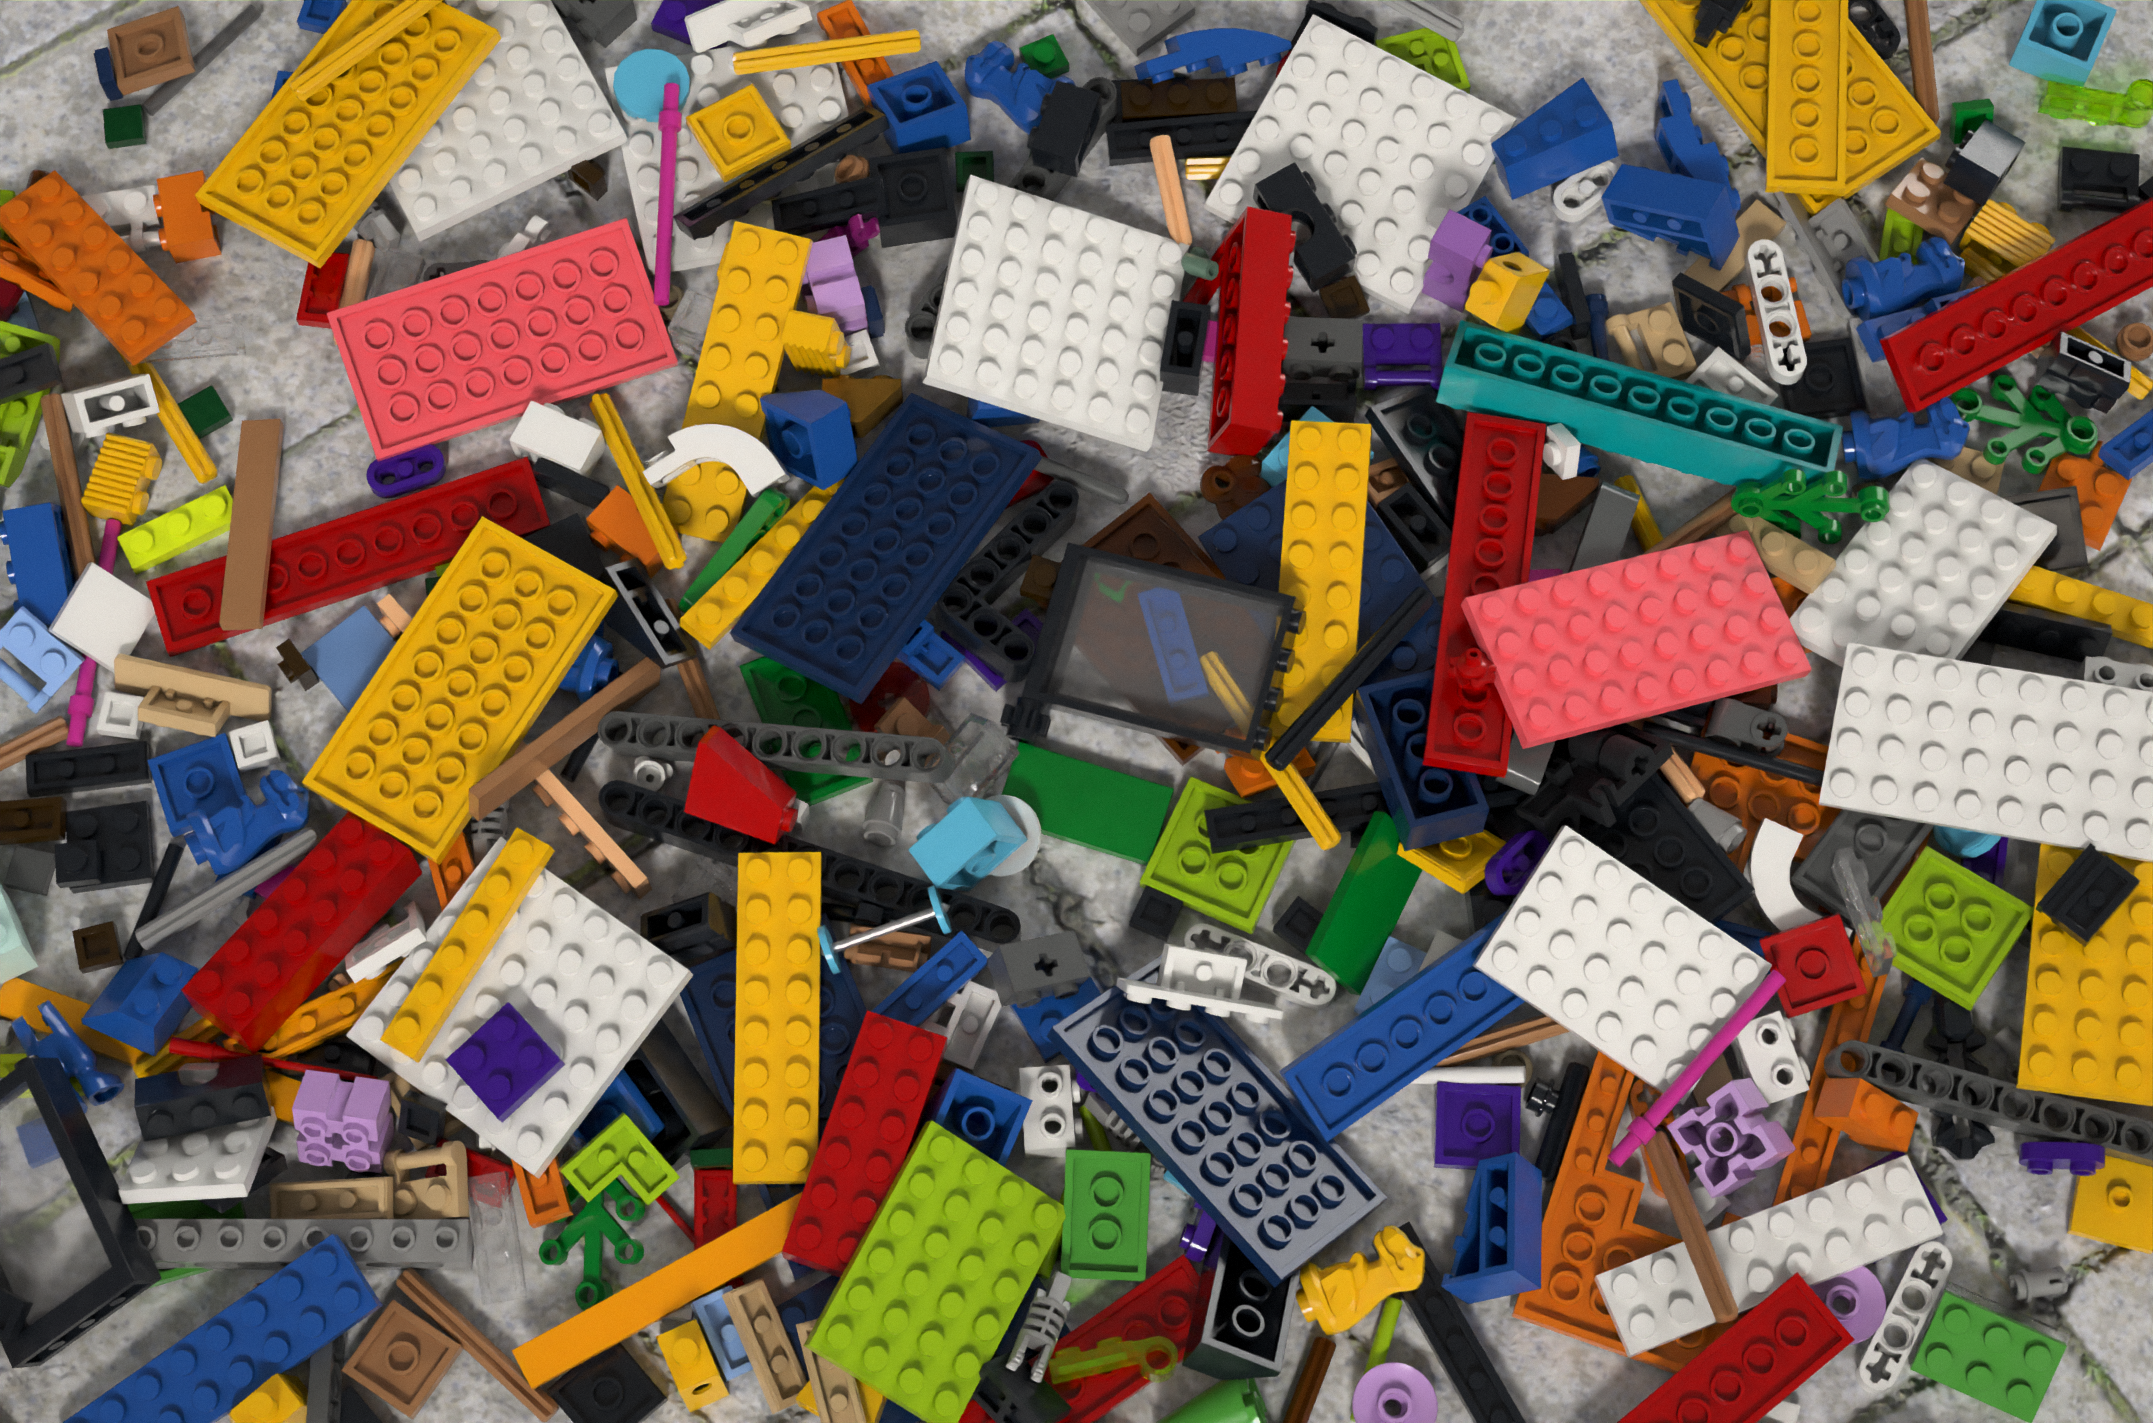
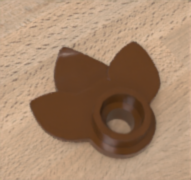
M1250 455L1233 456L1224 466H1212L1203 473L1200 479V489L1203 497L1208 502L1216 505L1217 512L1222 520L1246 506L1272 487L1263 478L1258 477L1262 469V460ZM1215 479L1221 480L1226 485V488L1217 486Z

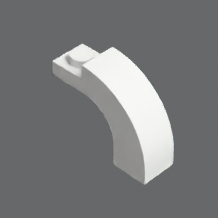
M719 424L695 425L669 435L668 439L675 448V451L670 453L669 450H665L649 460L650 467L642 472L649 484L659 489L700 463L721 462L730 465L738 473L750 494L756 499L768 488H777L791 479L779 458L766 445L742 430Z
M1763 817L1752 841L1749 856L1750 882L1755 888L1754 896L1767 918L1781 931L1823 918V916L1808 910L1799 902L1790 884L1791 862L1803 835ZM1844 926L1849 938L1853 930Z

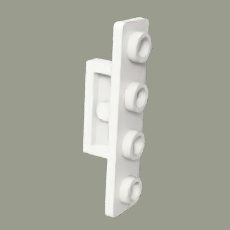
M724 0L686 16L684 21L692 48L697 53L730 40L748 49H754L765 45L768 42L767 39L775 35H787L798 31L801 28V24L812 20L809 7L824 0Z
M1165 943L1156 984L1125 978H1118L1116 984L1118 988L1127 993V999L1139 1003L1151 1004L1152 998L1167 1000L1166 1005L1172 1008L1191 1010L1192 1004L1205 1006L1206 1013L1221 1017H1230L1231 1011L1245 1013L1244 1019L1268 1024L1269 1018L1283 1019L1284 1011L1273 1004L1240 998L1247 959L1240 956Z

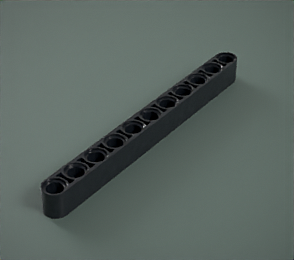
M610 781L599 792V805L609 824L737 868L738 853H761L769 848H777L782 852H821L822 896L857 908L859 902L885 909L884 915L890 916V919L893 920L919 912L914 908L916 903L922 899H930L928 887L933 886L934 884L784 834L776 844H772L685 813V801L625 781ZM623 797L629 800L626 807L621 810L609 808L611 802L616 798ZM663 810L667 812L666 817L661 822L651 823L647 821V817L653 811ZM697 822L705 825L704 830L699 835L691 836L685 833L686 828L692 823ZM737 835L743 838V842L737 848L731 849L723 846V842L729 836ZM851 873L858 876L859 879L853 886L843 887L837 883L844 874ZM885 886H891L897 890L896 895L889 900H881L876 896V893ZM941 888L937 889L943 903L950 905L947 915L952 932L944 934L936 917L911 925L950 939L954 938L962 930L977 948L992 953L998 946L1019 942L1022 937L1020 920L1013 911L953 890ZM960 912H969L975 917L974 921L966 926L957 925L953 919ZM1002 924L1008 925L1014 930L1012 935L1005 939H998L991 933L995 927Z

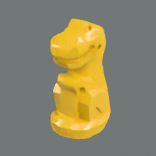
M1385 1226L1384 1230H1379L1375 1234L1373 1244L1379 1255V1259L1375 1261H1368L1363 1252L1357 1251L1353 1253L1349 1261L1338 1262L1323 1269H1320L1311 1262L1301 1267L1299 1278L1303 1288L1297 1290L1296 1299L1308 1323L1317 1319L1326 1335L1339 1334L1351 1329L1362 1321L1382 1300L1393 1293L1413 1291L1419 1288L1423 1282L1425 1272L1424 1250L1412 1244L1407 1235L1397 1226Z

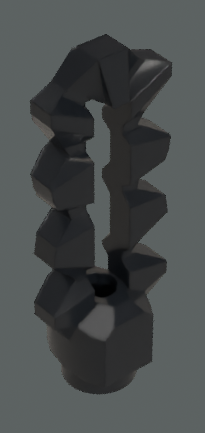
M1942 994L1934 995V1006L1931 1008L1932 1027L1923 1040L1924 1048L1939 1056L1934 1062L1950 1066L1947 1057L1948 1044L1962 1043V1058L1965 1070L1988 1076L1989 1069L1971 1054L1987 1044L1986 1036L1973 1024L1972 1010H1967ZM1927 1075L1928 1082L1936 1086L1932 1077ZM1965 1086L1968 1103L1975 1105L1977 1102L1975 1091ZM1929 1108L1930 1113L1941 1119L1932 1139L1933 1146L1945 1149L1955 1160H1972L1982 1147L1995 1143L1994 1135L1984 1123L1968 1119L1970 1136L1954 1139L1955 1125L1953 1115Z

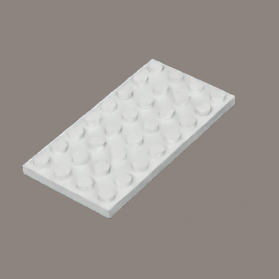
M1848 642L1819 805L2083 851L2091 843L2096 847L2095 850L2101 854L2153 863V692Z

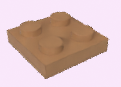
M179 6L107 29L117 86L123 96L195 72L185 18Z
M1921 158L1893 190L1885 205L1934 236L1945 239L1949 245H1952L1979 212L1982 205L1945 185L1943 182L1948 173L1943 171L1937 164L1930 163Z
M392 1299L341 1371L414 1420L464 1348Z

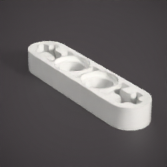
M1761 239L1755 241L1750 246L1745 258V268L1768 371L1776 382L1790 385L1801 379L1807 365V357L1782 250L1775 242ZM1759 253H1764L1766 259H1771L1768 266L1769 275L1763 276L1765 269L1762 260H1757ZM1773 286L1780 290L1782 299L1777 302H1769L1763 298L1761 290L1765 287ZM1781 321L1789 327L1790 334L1786 337L1774 336L1770 332L1769 325L1773 322ZM1789 347L1786 353L1788 362L1795 364L1793 371H1788L1785 365H1780L1784 356L1783 349Z
M1196 924L1189 928L1185 934L1184 947L1195 949L1196 944L1192 939L1200 940L1202 935L1209 937V945L1220 949L1222 941L1228 943L1223 950V954L1230 955L1231 952L1237 949L1248 951L1253 961L1245 970L1243 983L1312 1010L1325 1009L1334 1000L1336 992L1335 980L1320 968L1209 924ZM1210 948L1204 949L1206 951L1217 952ZM1280 964L1287 967L1291 974L1289 981L1281 985L1272 983L1267 976V971L1271 966ZM1298 972L1304 974L1302 982L1314 986L1317 981L1323 982V990L1328 992V994H1320L1318 999L1312 998L1310 996L1311 989L1301 984L1299 985L1298 992L1292 991L1296 984Z
M1935 1241L1926 1242L1920 1245L1912 1254L1886 1306L1883 1322L1871 1336L1855 1371L1856 1380L1866 1392L1872 1394L1882 1393L1888 1390L1897 1380L1952 1267V1255L1942 1243ZM1931 1252L1935 1253L1938 1256L1936 1262L1942 1267H1936L1930 1272L1926 1281L1918 1279L1926 1266V1261L1921 1256L1927 1257ZM1911 1273H1913L1917 1278L1911 1277ZM1928 1283L1934 1284V1287L1932 1288ZM1913 1287L1921 1291L1925 1300L1924 1306L1919 1310H1912L1906 1307L1902 1301L1904 1289ZM1895 1324L1903 1328L1906 1333V1342L1903 1346L1893 1347L1885 1341L1883 1332L1886 1326ZM1875 1346H1876L1881 1352H1876V1351H1874ZM1882 1353L1891 1357H1897V1362L1890 1357L1882 1368V1374L1887 1377V1380L1881 1378L1877 1383L1870 1380L1871 1372L1866 1369V1366L1873 1367L1879 1361Z

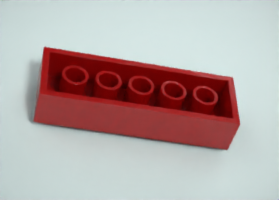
M1247 206L1224 237V260L1220 282L1208 452L1229 456L1250 455L1255 457L1262 448L1267 446L1270 438L1280 431L1283 412L1278 410V402L1285 387V374L1281 373V361L1285 359L1288 349V339L1283 337L1284 325L1287 324L1291 311V304L1286 301V293L1293 279V267L1289 266V254L1292 253L1296 241V232L1291 230L1292 215Z
M348 811L181 991L199 1015L210 1021L214 1026L255 1055L422 874L411 850L380 828Z
M867 1010L782 1249L784 1259L841 1278L913 1146L947 1049V1037Z

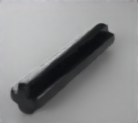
M1570 1062L1567 1066L1559 1090V1097L1552 1111L1535 1166L1542 1171L1543 1181L1552 1182L1556 1176L1590 1073V1069L1587 1066L1577 1062Z

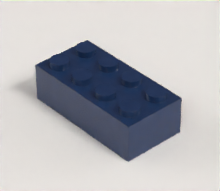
M1434 669L1358 687L1353 706L1354 718L1404 851L1483 832L1489 812L1488 804L1475 773L1422 765Z

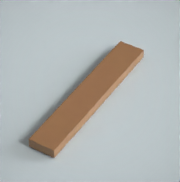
M281 419L242 420L219 622L223 631L263 629L284 430Z
M647 656L469 788V813L479 822L597 733L599 722L604 715L614 711H626L660 685L661 668Z

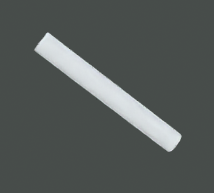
M1525 1066L1432 1067L1410 1084H1437V1082L1467 1084L1525 1083L1526 1069Z

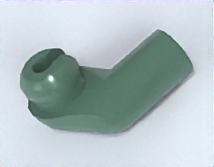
M1194 246L1190 249L1189 253L1186 252L1182 257L1181 265L1187 273L1206 280H1213L1217 277L1219 265L1217 262L1209 260V255L1206 254L1203 248Z

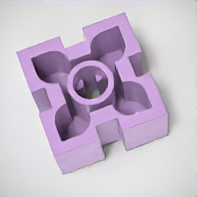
M846 235L814 242L801 287L804 302H806L808 313L835 318L836 324H838L841 332L844 333V337L865 329L868 332L865 303Z
M306 1070L292 1107L295 1130L300 1131L296 1140L299 1162L309 1163L314 1166L332 1167L334 1160L345 1162L349 1169L356 1172L366 1171L382 1174L384 1156L390 1150L395 1135L393 1114L388 1113L391 1105L389 1081L355 1077L354 1083L340 1081L339 1074Z
M1751 1078L1730 1081L1706 1098L1709 1106L1692 1108L1667 1125L1684 1155L1695 1153L1702 1163L1694 1171L1711 1198L1731 1195L1757 1177L1754 1172L1755 1170L1770 1168L1797 1150L1779 1121L1767 1122L1761 1112L1769 1106ZM1732 1135H1733V1137H1734V1143H1733V1144L1731 1143V1141H1730V1139H1729V1137L1732 1136Z

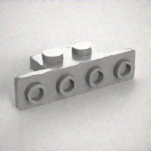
M1775 192L1780 202L1777 205L1778 210L1783 218L1792 224L1797 233L1795 240L1804 253L1810 256L1815 265L1813 268L1815 277L1830 292L1833 298L1831 305L1834 311L1843 319L1862 322L1855 310L1849 309L1843 299L1842 281L1845 279L1846 265L1852 258L1860 256L1865 257L1871 263L1878 262L1879 260L1846 201L1836 199L1815 216L1811 217L1795 193Z

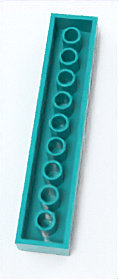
M1460 320L1449 352L1436 399L1437 403L1458 410L1462 409L1473 413L1546 424V431L1547 426L1562 423L1580 443L1600 448L1606 452H1615L1640 459L1646 463H1654L1685 474L1697 475L1724 485L1736 487L1745 482H1757L1765 486L1782 477V474L1790 469L1803 471L1806 474V487L1822 479L1825 473L1834 471L1843 426L1463 320ZM1782 493V494H1780L1779 496H1790V495H1789V494H1786V493Z

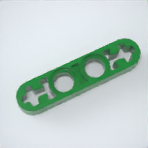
M770 487L761 494L682 597L678 606L682 613L685 614L782 518L790 504V499L775 487Z

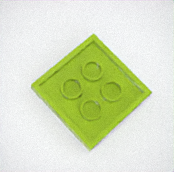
M1190 776L1140 879V887L1145 889V886L1151 887L1183 901V906L1253 934L1296 840L1211 854L1204 810L1252 802Z
M1926 846L1863 938L1861 947L1971 1011L2031 921L2033 907Z

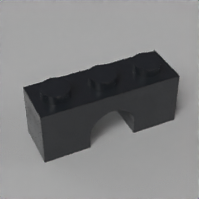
M1294 162L1256 183L1253 199L1259 209L1292 215V222L1301 223L1310 231L1312 237L1295 248L1293 262L1314 293L1352 272L1357 250L1347 234L1342 236L1335 225L1337 220L1331 207L1326 202L1322 204L1316 196V185L1307 171L1301 172Z
M262 1054L219 1062V1073L207 1083L196 1086L181 1084L177 1071L135 1079L134 1108L144 1142L271 1116L270 1084Z

